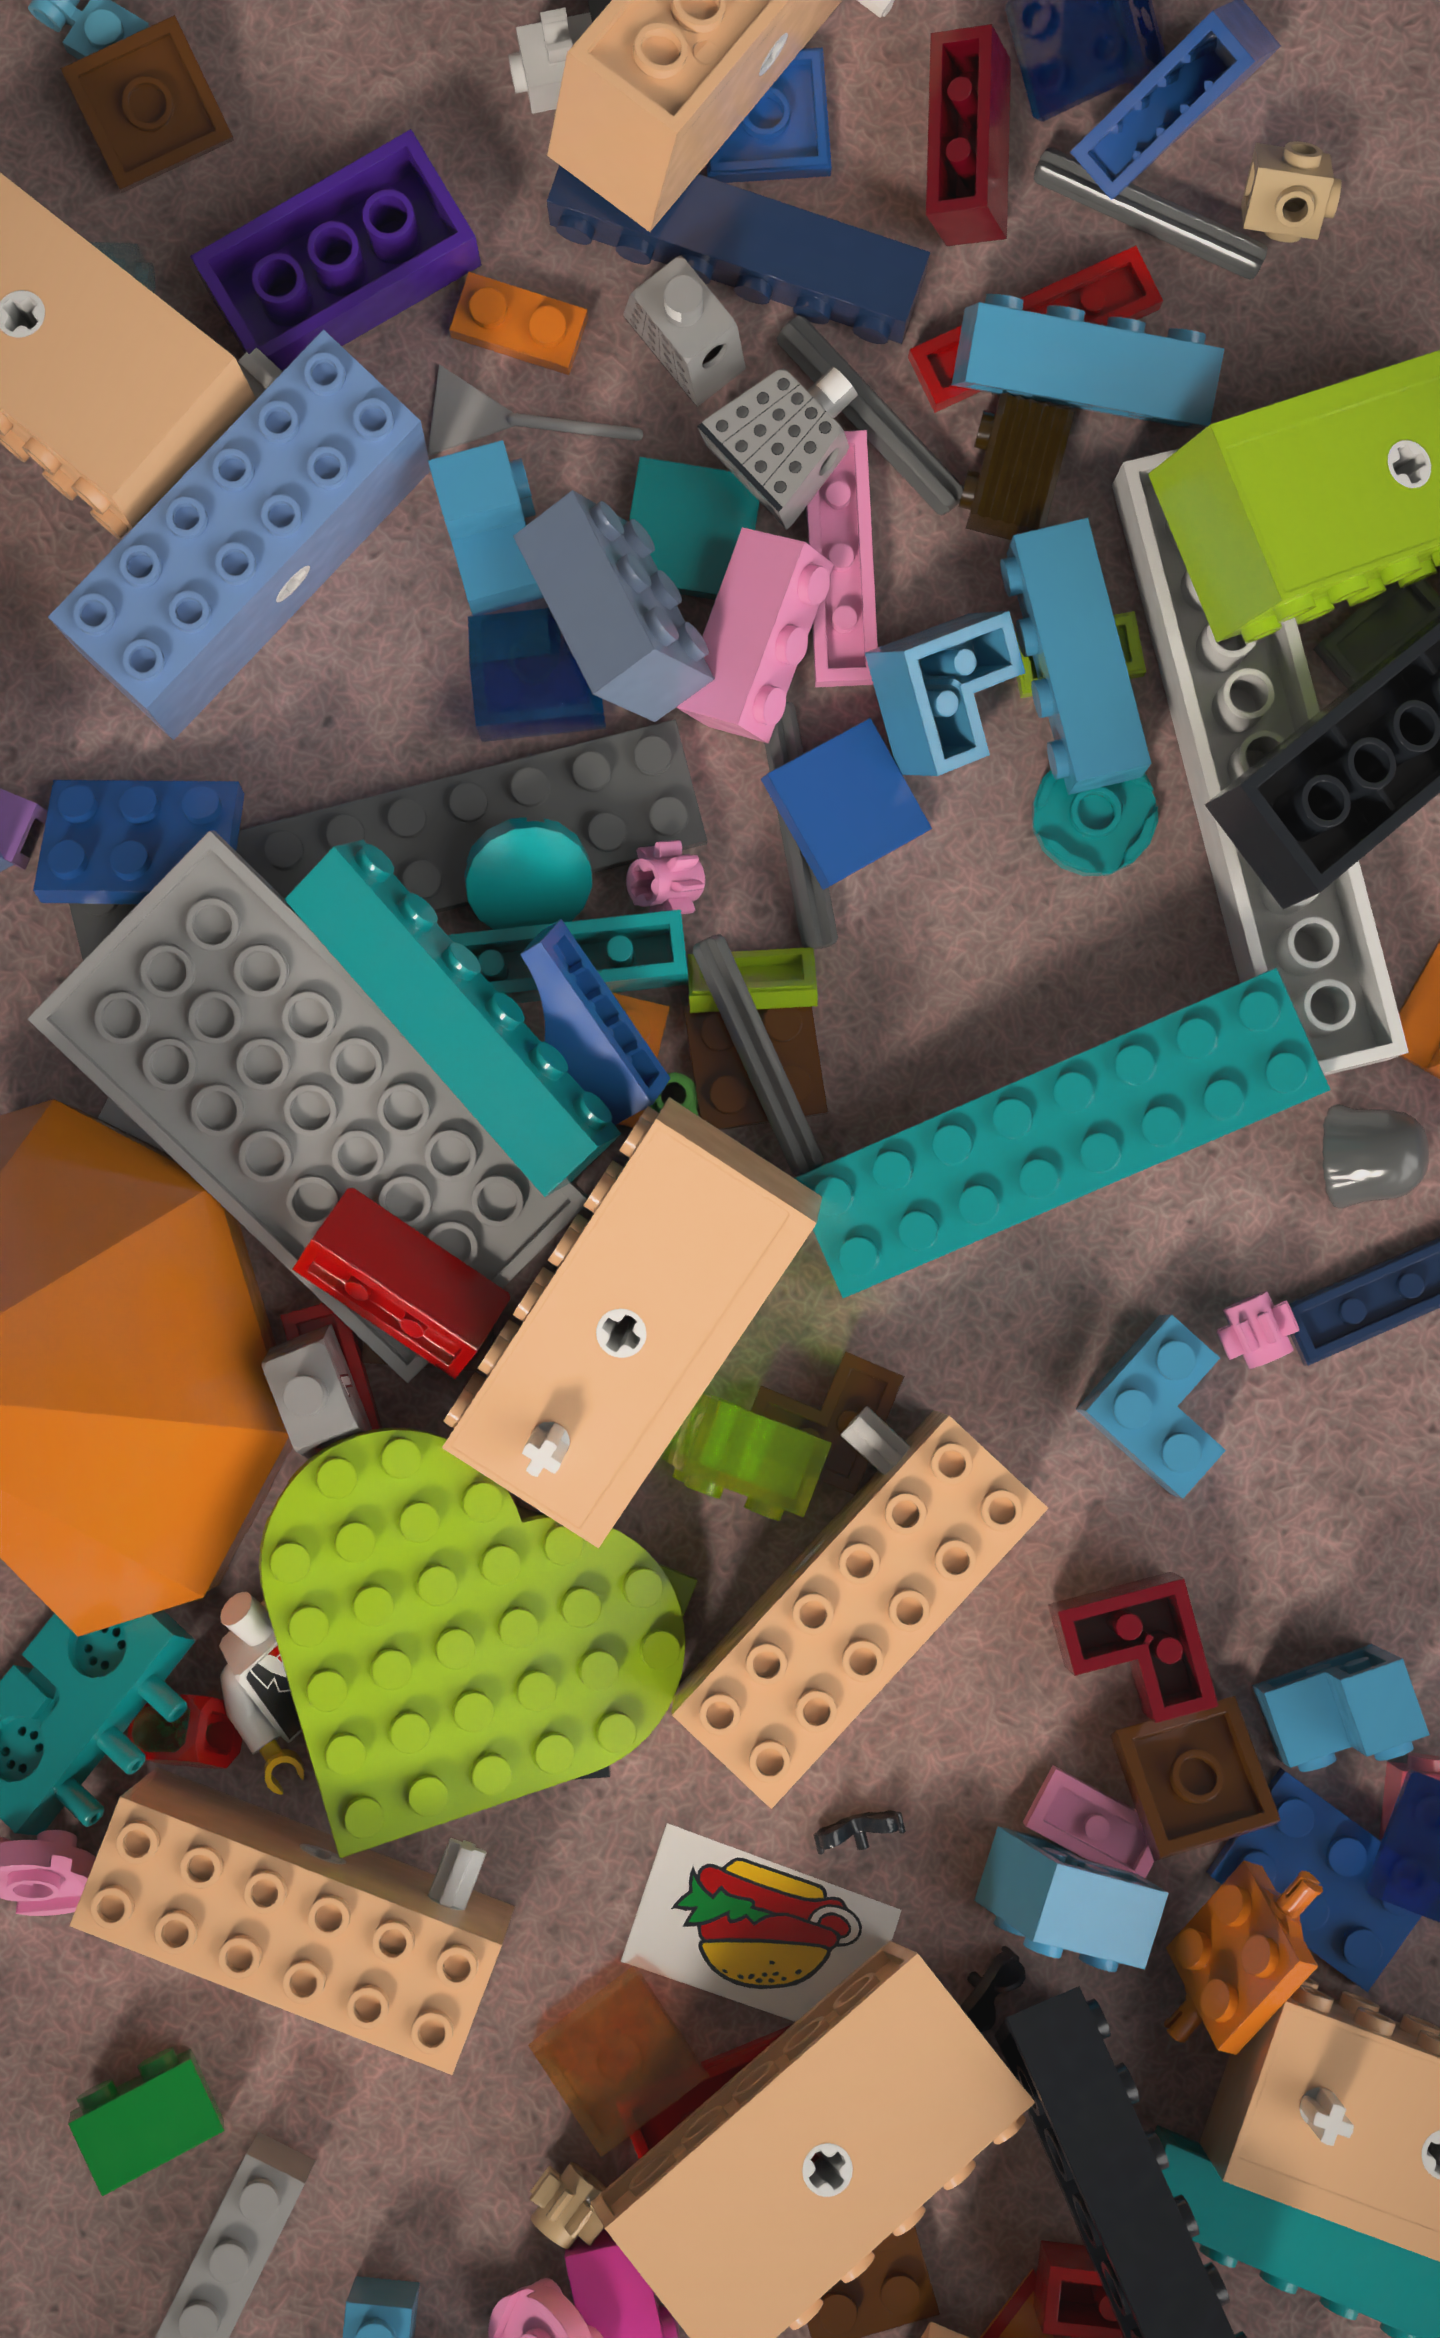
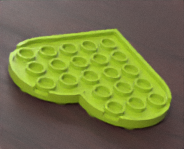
M410 1428L373 1429L345 1437L323 1448L309 1458L287 1481L288 1484L277 1499L270 1516L267 1518L262 1534L259 1571L263 1597L339 1858L610 1766L637 1748L660 1723L670 1707L682 1675L685 1658V1630L681 1608L668 1577L660 1565L643 1547L614 1528L611 1529L601 1546L597 1548L546 1514L520 1519L517 1507L507 1489L444 1450L442 1447L447 1440L446 1438L422 1430Z

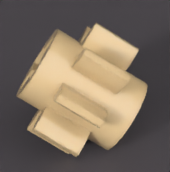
M570 2162L561 2175L551 2166H548L530 2191L532 2193L530 2200L538 2205L530 2219L546 2237L565 2249H569L578 2236L588 2245H592L604 2226L590 2202L603 2192L606 2187L595 2176L576 2163Z

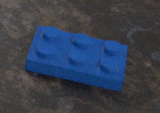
M53 780L34 883V893L41 903L139 904L210 830H215L236 851L245 796L239 781Z
M1280 1767L1268 1784L1281 1821L1273 1826L1230 1838L1206 1872L1222 1885L1245 1860L1263 1866L1275 1890L1280 1894L1295 1880L1300 1871L1303 1870L1311 1873L1320 1882L1319 1885L1323 1887V1892L1300 1914L1304 1942L1309 1950L1368 1992L1439 1893L1440 1885Z

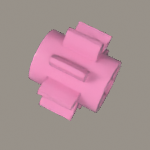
M680 840L656 842L655 846L638 848L636 851L639 859L630 865L626 877L627 890L634 905L641 907L650 906L649 913L680 909L681 914L693 913L695 908L692 901L697 900L701 896L705 886V873L699 857L689 854L682 855V843Z
M1264 1291L1223 1309L1229 1325L1217 1329V1333L1229 1360L1243 1354L1248 1368L1252 1369L1279 1359L1294 1350L1288 1335L1298 1332L1300 1329L1287 1300L1274 1305L1268 1291Z

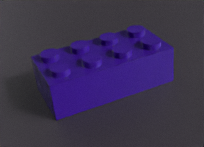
M411 129L190 256L203 285L243 352H247L250 355L255 348H258L282 372L323 329L337 343L343 346L465 276L468 272L482 266L475 234Z

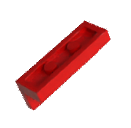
M352 1187L348 1188L292 1268L296 1273L454 1379L479 1350L510 1300V1294Z

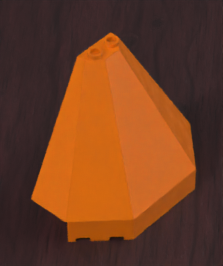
M51 1099L0 1115V1558L79 1637L203 1598L208 1590L220 1585L229 1569L228 1566L245 1534L248 1533L271 1489L275 1477L293 1446L262 1368L264 1357L271 1347L276 1346L239 1221L171 1157L78 1108Z

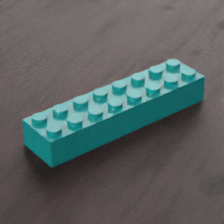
M1274 968L794 1179L822 1196L817 1224L813 1231L842 1298H846L1331 1089L1277 968Z

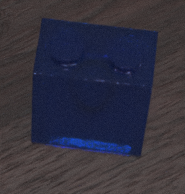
M549 608L468 617L469 666L475 722L482 742L606 729L603 699L592 694Z

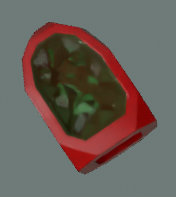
M178 1694L187 1702V1708L184 1714L174 1722H168L147 1702L129 1724L127 1737L146 1755V1760L155 1763L196 1768L227 1769L241 1751L242 1737L226 1714L224 1700L214 1697Z

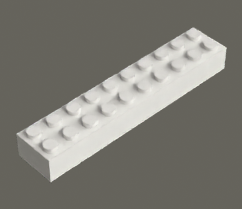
M1179 449L1123 462L1112 484L1239 981L1240 983L1277 968L1324 1076L1391 1060L1406 1054L1409 1051L1359 861L1321 893L1283 910L1205 806L1218 793L1320 712L1296 619L1293 618L1282 622L1280 630L1246 644L1242 634L1216 642L1148 476V473Z

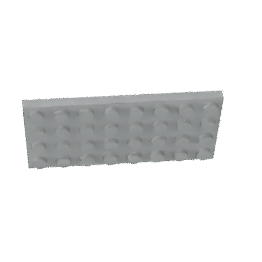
M210 830L28 1018L41 1033L407 1383L429 1361L292 1270L313 1236L345 1191L350 1187L355 1188L502 1289L584 1208L583 1205L589 1197L574 1181L544 1197L286 903L284 898L215 830Z

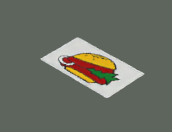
M667 1823L621 1962L796 2022L889 1941H892L901 1909Z

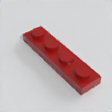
M1136 245L1020 298L1024 300L1022 309L1024 311L1046 315L1047 306L1049 305L1071 307L1085 311L1084 322L1107 326L1108 317L1141 319L1158 311L1163 303V299ZM962 325L909 350L908 359L934 413L982 392L952 385Z

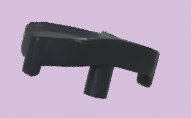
M888 1810L885 1812H866L843 1818L834 1824L822 1827L813 1836L818 1854L822 1855L824 1850L842 1844L853 1835L857 1850H864L870 1847L866 1832L886 1834L899 1831L900 1834H904L906 1830L902 1813Z
M1003 1946L1002 1952L994 1957L983 1977L974 1971L967 1978L968 1982L975 1989L960 2007L979 2032L990 2030L995 2024V1998L1001 1993L1010 1992L1020 1987L1026 1979L1025 1968L1019 1962V1956L1007 1946Z

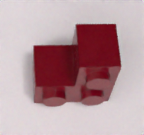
M1167 1572L1048 1604L1064 1667L1074 1676L1129 1662L1142 1711L1154 1723L1219 1706L1183 1577L1173 1572Z

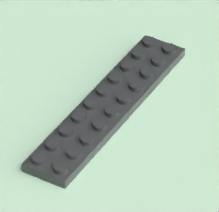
M674 719L239 830L236 852L285 899L334 846L364 840L367 844L380 849L390 859L394 866L393 874L410 893L422 897L430 904L435 913H440L470 905L467 899L464 877L467 867L466 860L470 849L488 829L511 818L527 817V821L544 822L543 818L560 822L580 839L589 856L592 874L632 864L635 860L639 859L636 850L640 847L655 846V843L660 841L680 840L683 851L706 845L707 837L677 722ZM69 903L83 961L138 904Z

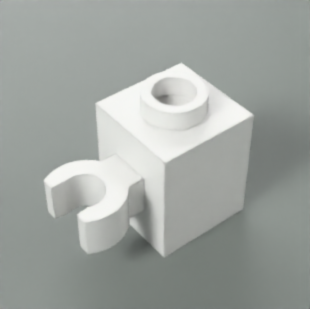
M564 7L540 12L541 22L516 27L519 52L508 54L515 93L528 92L532 114L557 108L567 52L592 24L590 13L567 17L566 8Z

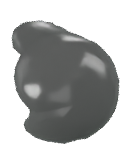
M1340 1104L1333 1105L1328 1109L1323 1123V1172L1326 1194L1334 1207L1344 1209L1362 1202L1399 1198L1407 1195L1423 1180L1429 1165V1144L1424 1127L1415 1118L1405 1112L1380 1109H1353Z

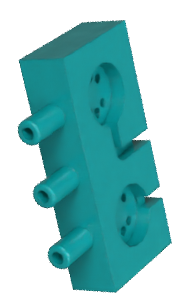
M164 1610L79 1637L54 1613L22 1653L34 1667L28 1668L13 1665L1 1679L0 1819L15 1834L38 1835L47 1829L64 1806L84 1826L89 1827L95 1824L102 1817L104 1806L82 1786V1783L105 1755L114 1761L126 1774H133L142 1767L146 1760V1755L123 1732L148 1702L168 1722L178 1720L186 1711L187 1702L164 1680L196 1640Z

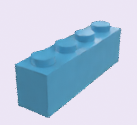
M986 294L985 303L978 302L965 307L952 380L953 386L996 394L1009 393L1012 396H1021L1024 399H1033L1040 402L1189 429L1207 427L1211 423L1225 348L1204 345L1205 333L1170 328L1167 337L1144 333L1145 322L1122 317H1108L1107 326L1084 322L1085 311L1057 305L1047 306L1046 315L1022 310L1023 299L1001 294Z
M1084 518L1013 535L1007 551V558L1000 561L1001 575L1008 597L1015 595L1018 597L1023 618L1016 620V633L1022 655L1024 657L1033 656L1038 680L1031 682L1032 696L1039 718H1049L1054 741L1047 742V754L1054 778H1064L1068 795L1141 778L1152 763L1089 519Z

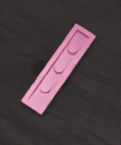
M867 430L844 431L849 444L846 455L806 506L808 545L834 564L830 574L828 593L819 604L812 624L815 687L873 685L865 652L878 648Z

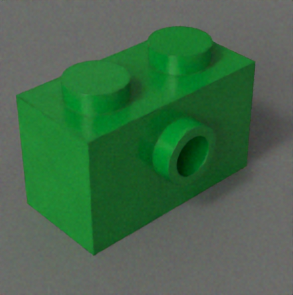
M173 2047L165 2049L137 2066L140 2072L139 2076L118 2087L115 2086L113 2079H109L88 2089L76 2098L79 2107L70 2112L68 2125L101 2196L114 2191L224 2132V2118L191 2049L179 2055H176Z

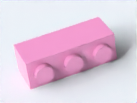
M742 527L702 636L709 650V654L704 659L715 679L676 708L708 727L769 744L775 725L780 721L785 711L786 695L796 667L805 656L808 646V635L819 604L828 593L830 574L834 564L804 541Z

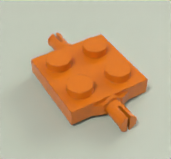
M1244 1860L1169 1943L1166 1949L1185 1985L1187 1993L1186 2000L1164 2021V2027L1168 2028L1166 2031L1172 2038L1181 2043L1186 2042L1188 2037L1203 2022L1217 2050L1237 2055L1315 1971L1318 1965L1304 1942L1300 1923V1914L1323 1892V1887L1319 1885L1320 1882L1311 1873L1303 1870L1300 1871L1295 1880L1280 1894L1275 1890L1263 1866Z

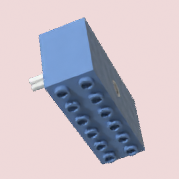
M324 329L283 372L258 348H255L250 355L246 352L238 361L239 366L256 400L48 616L78 652L172 740L193 721L431 471L421 420Z

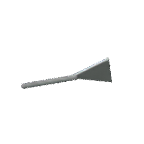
M439 364L428 456L514 426L639 441L643 438V431L640 428L513 413Z

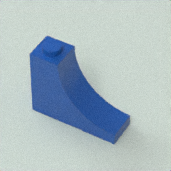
M1234 0L1213 10L1070 153L1110 200H1113L1194 124L1244 83L1281 45L1243 0Z
M562 919L543 929L520 954L534 978L542 1001L545 1021L544 1042L552 1045L562 1054L568 1064L567 1072L584 1091L595 1094L605 1103L612 1115L611 1122L616 1125L644 1110L647 1106L653 1105L671 1078Z

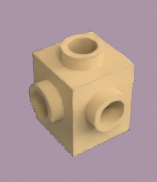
M1288 142L1285 147L1256 143L1241 203L1243 229L1262 231L1269 238L1280 242H1297L1301 237L1318 240L1324 217L1334 218L1341 193V179L1334 178L1330 154L1323 153L1319 147L1306 142Z

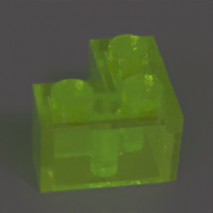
M703 1392L660 1458L675 1467L672 1477L684 1482V1486L717 1499H721L724 1488L747 1496L744 1508L770 1519L780 1521L784 1510L804 1517L832 1443L816 1435L760 1415L743 1406Z

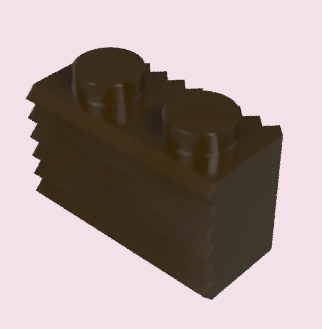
M1001 393L996 412L983 410L974 444L975 448L985 450L981 470L976 472L968 469L958 506L970 510L965 529L1012 540L1013 535L1046 527L1075 414L1074 411L1062 409L1057 405L1050 406L1045 402L1038 403L1033 399L1026 400L1021 396H1012L1009 393Z

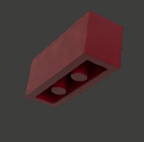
M992 24L931 33L926 216L946 246L1007 239L1011 59Z

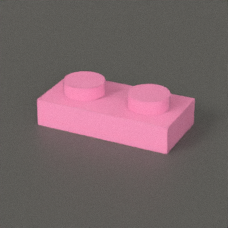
M1052 1765L1023 1820L1024 1825L1088 1861L1133 1872L1146 1878L1154 1863V1859L1137 1811Z

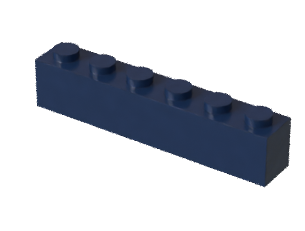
M560 165L547 199L550 225L556 227V231L569 241L589 245L592 240L616 247L615 250L621 257L642 265L650 264L651 260L667 265L676 257L682 256L705 284H709L710 280L734 287V292L739 297L755 304L764 305L773 300L793 307V311L797 316H804L811 323L827 324L829 320L853 327L852 331L856 336L874 344H886L888 340L902 344L926 276L930 257L929 251L700 174L695 177L651 232L647 231Z

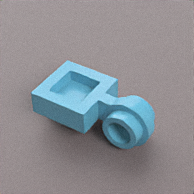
M32 0L28 6V10L37 20L54 31L60 32L65 23L72 27L62 43L67 53L77 59H82L150 27L148 22L112 0H90L83 11L76 8L80 0Z

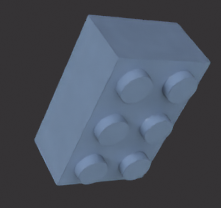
M572 490L513 535L593 695L656 722L715 679L704 659L709 654L707 644L697 629L689 622L684 621L677 607L682 602L681 595L673 581L663 571L657 569L650 555L655 551L654 543L638 521L635 519L626 521L617 516L605 502L600 501L596 504Z

